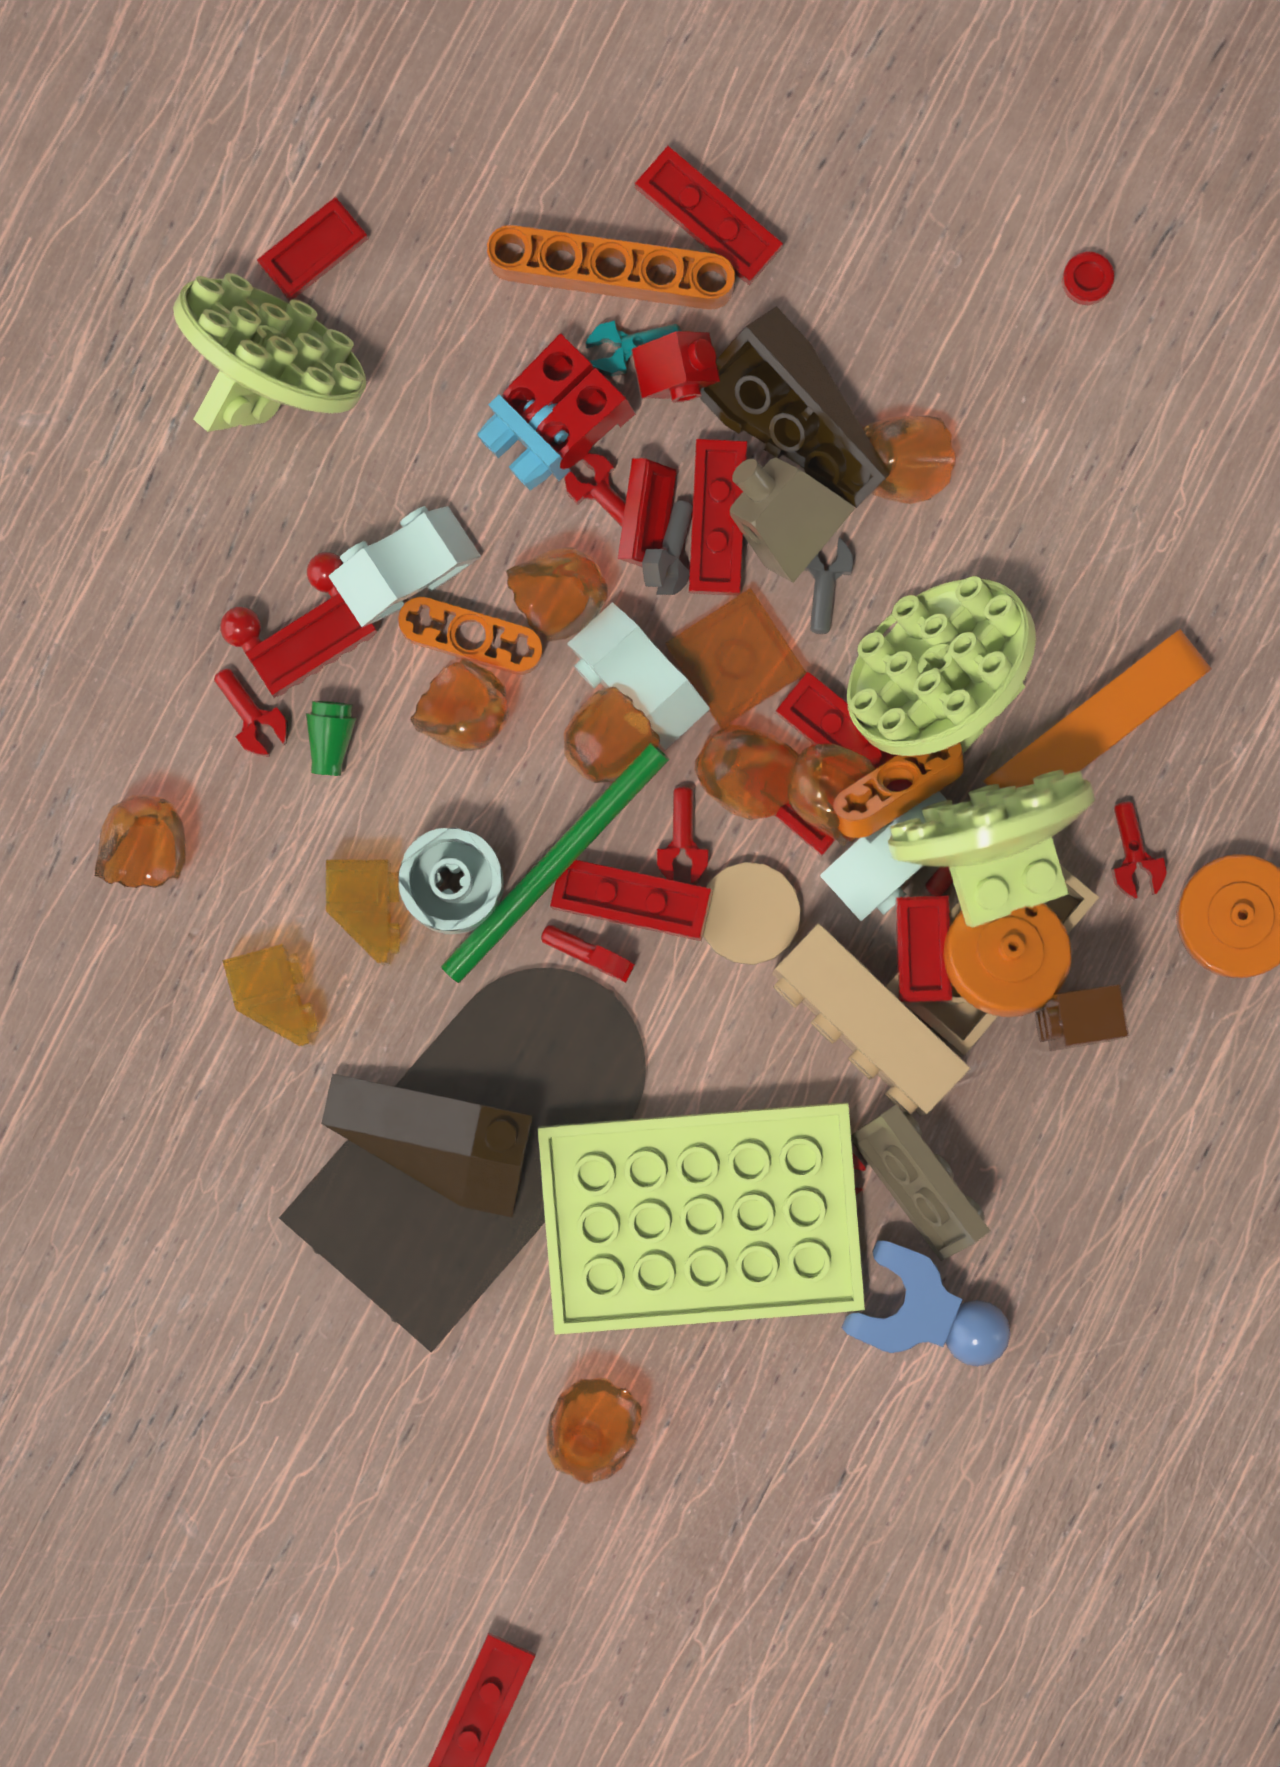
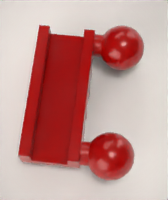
M319 553L310 560L307 566V578L311 586L320 592L328 593L331 598L264 641H261L259 638L261 623L253 610L247 607H234L228 610L221 619L220 631L222 637L228 644L243 649L273 698L282 696L289 688L301 684L308 676L317 674L324 666L334 663L341 655L353 651L360 643L369 641L377 633L373 624L361 627L329 578V575L343 564L340 556L335 553Z

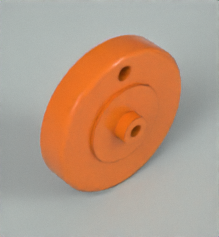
M1233 854L1207 863L1189 878L1178 900L1176 923L1183 946L1200 966L1219 976L1237 979L1266 973L1280 964L1279 867L1257 856Z
M1045 903L1011 911L1010 915L975 927L966 926L961 910L947 932L944 944V962L953 986L972 1006L995 1016L1018 1017L1039 1010L1061 989L1071 966V944L1062 921Z

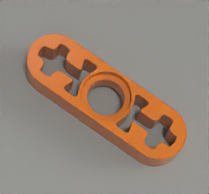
M427 597L410 599L399 612L398 623L401 632L409 642L415 645L516 675L532 672L542 660L543 648L541 640L532 629ZM422 608L429 609L430 619L445 624L446 614L454 615L455 617L449 624L447 631L448 643L438 642L442 632L430 627H426L422 635L416 634L414 624L408 621L410 614L419 615ZM476 622L484 628L486 638L479 648L466 650L457 643V630L464 623ZM494 629L504 630L500 636V641L516 644L519 637L526 638L528 648L534 651L532 658L523 657L520 664L512 662V654L500 648L496 649V658L486 656L494 643Z
M959 742L946 749L924 755H897L841 791L833 803L839 831L852 838H863L872 835L957 780L964 771L961 743ZM899 779H905L913 783L908 789L899 792L890 791L886 788L889 783Z

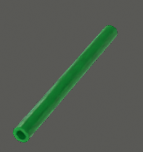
M651 742L498 904L488 919L480 924L441 965L449 977L460 983L670 760L663 751Z

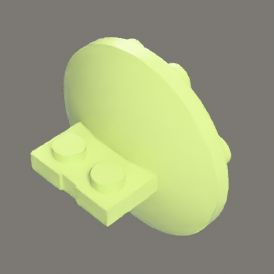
M227 273L223 279L197 276L194 281L187 283L182 288L174 303V317L182 333L219 370L193 419L208 432L228 429L238 425L247 426L266 423L277 412L280 404L322 413L349 411L357 405L366 388V376L363 368L351 351L354 346L353 341L345 334L337 330L328 329L315 320L317 312L302 301L291 300L288 303L276 296L252 287L246 279L236 274Z
M977 576L944 583L926 590L917 596L908 595L901 598L893 607L892 614L873 633L865 636L858 645L857 651L859 655L853 666L847 689L848 710L854 725L873 746L890 754L900 756L924 755L946 749L959 742L964 753L984 732L983 729L996 716H999L1025 688L1023 681L1031 666L1036 645L1035 625L1029 610L1008 587ZM897 621V624L890 633L884 637V632Z
M1056 770L1033 778L1034 784L1018 788L1010 786L1000 789L999 784H992L969 792L971 801L953 805L952 800H945L922 808L925 823H921L920 818L890 827L892 835L888 840V846L891 856L894 860L907 863L949 867L966 926L970 927L1010 915L1011 911L1025 906L1033 907L1068 895L1052 836L1071 824L1095 801L1091 783L1083 779L1081 772L1064 775L1063 770Z

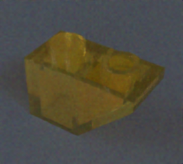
M388 859L326 860V912L379 965H391V954H400V923H391V902H400L399 872H391V863Z
M279 944L222 960L236 1011L300 1047L305 1048L314 1045L311 1034L319 1032L312 1003L302 1004L297 984L304 983L305 976L298 953L289 954L287 946Z

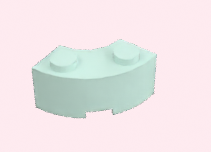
M426 506L420 507L401 520L400 524L403 528L369 546L366 541L360 542L341 555L340 559L343 564L331 573L329 578L361 627L372 624L401 610L404 605L403 600L428 587L430 592L435 590L481 557L448 506L428 511Z
M613 602L567 643L580 659L574 665L575 669L593 688H596L600 683L629 713L623 721L643 742L651 736L666 750L710 710L689 680L659 651L642 629Z
M939 791L872 835L860 838L820 875L860 921L865 919L876 908L883 915L886 914L895 905L896 897H904L906 895L900 886L924 866L897 861L892 858L888 846V840L892 835L890 827L920 818L921 823H925L922 808L946 800Z

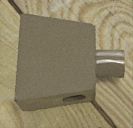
M776 457L770 459L764 467L755 459L745 460L735 469L732 476L733 482L743 493L731 506V517L763 565L770 571L793 583L855 509L849 502L802 470Z

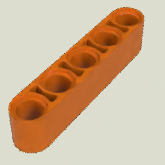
M506 225L496 229L490 235L487 242V255L493 273L500 279L509 282L707 310L725 306L731 299L734 291L735 274L731 263L725 257L713 253L516 225ZM507 243L517 244L524 250L523 257L511 264L500 261L496 255L498 250ZM559 250L569 252L575 259L573 265L564 271L552 269L547 264V259L553 252ZM610 257L617 258L623 262L625 269L621 275L615 278L604 277L597 270V266L602 260ZM662 264L669 266L675 273V278L670 283L657 285L649 280L647 273L652 267ZM706 272H716L724 278L726 284L717 292H707L699 286L697 281Z
M1179 629L997 769L983 782L986 786L999 784L1000 789L1010 786L1018 788L1034 784L1033 778L1048 772L1063 770L1064 775L1080 772L1197 682L1212 668L1183 631Z

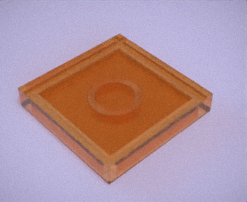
M751 588L665 643V646L686 678L709 706L710 710L708 712L720 730L804 677L807 673Z

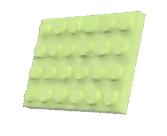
M848 1102L538 1127L555 1335L865 1310Z

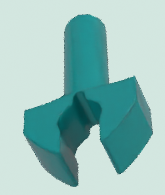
M615 321L599 324L590 334L585 344L586 348L599 346L602 343H610L614 347H621L616 349L613 356L609 358L590 361L592 366L600 373L613 377L627 373L625 364L632 356L631 349L675 331L682 330L678 324H672L627 335L617 330Z

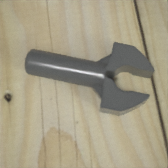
M680 500L674 503L662 547L660 549H646L642 562L644 582L646 587H658L656 595H675L687 584L690 570L680 560V554L693 513V506L687 501Z
M838 538L837 560L830 565L828 571L824 570V565L819 560L818 554L804 569V571H809L815 579L810 630L815 634L829 633L835 581L842 575L851 576L853 556L841 538Z

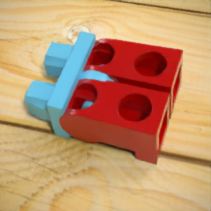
M560 333L507 387L502 396L498 395L488 404L494 415L484 424L477 433V436L498 458L518 440L527 448L509 466V469L531 491L551 474L558 481L564 478L570 472L569 468L581 461L594 444L616 425L621 428L635 415V412L627 399Z

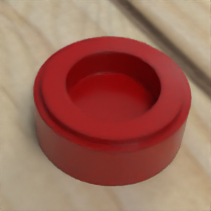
M1082 252L1075 255L1069 260L1062 274L1064 292L1072 301L1081 305H1094L1101 302L1109 294L1114 283L1112 265L1104 256L1096 252Z

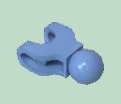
M876 1241L872 1250L873 1257L879 1265L890 1269L901 1277L906 1289L905 1301L895 1315L885 1319L870 1317L863 1313L849 1314L845 1317L841 1327L848 1335L888 1353L909 1350L923 1342L933 1343L944 1347L946 1343V1346L956 1359L964 1364L977 1367L991 1364L1003 1355L1008 1347L1011 1333L1008 1320L1001 1309L990 1302L981 1300L962 1303L963 1299L949 1293L943 1286L941 1274L929 1257L888 1241Z

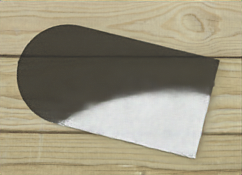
M533 968L517 971L495 980L479 991L394 1086L534 1117L512 1218L461 1207L347 1140L279 1219L313 1248L314 1253L326 1259L386 1312L392 1322L398 1323L432 1353L545 1223L538 1127L633 1119L641 1102L646 1077L644 1048L635 1022L623 1004L615 997L614 991L606 989L586 976L557 968Z

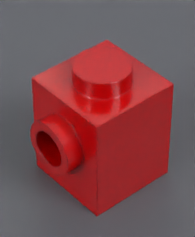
M675 331L631 349L642 398L671 399L673 403L686 402L701 397L702 388L720 382L716 365V353L712 346L709 332Z

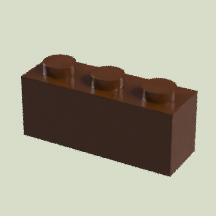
M1120 984L1056 994L1040 1011L1035 1012L1039 1041H1048L1050 1051L1111 1042L1129 1036Z

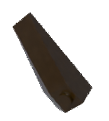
M777 306L746 326L716 359L720 382L702 388V396L699 398L725 426L738 434L743 431L747 432L766 444L764 448L766 452L776 458L783 455L803 467L806 474L849 502L855 508L861 505L890 475L812 344Z
M332 1074L321 1124L461 1207L512 1218L534 1117Z

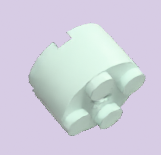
M438 828L423 834L406 850L400 865L398 878L399 892L405 906L421 924L439 933L461 934L476 929L493 913L500 903L504 892L503 871L495 852L483 838L463 829ZM447 869L453 874H457L460 871L465 874L460 879L462 889L455 894L450 889L441 892L438 888L444 882L440 874Z

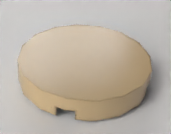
M744 862L725 868L710 880L706 888L712 889L713 894L703 937L715 953L734 963L756 965L773 960L789 947L799 929L801 908L795 889L783 874L765 864Z

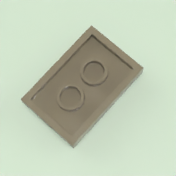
M896 1104L851 1135V1141L940 1261H943L975 1244L991 1230L984 1222L985 1216L978 1203L971 1197L965 1196L953 1181V1172L949 1164L940 1155L933 1154L921 1138L922 1131L917 1121L909 1113L902 1112Z

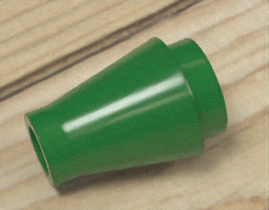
M312 701L311 713H306L312 762L311 773L341 776L342 764L357 719L352 717L353 704Z

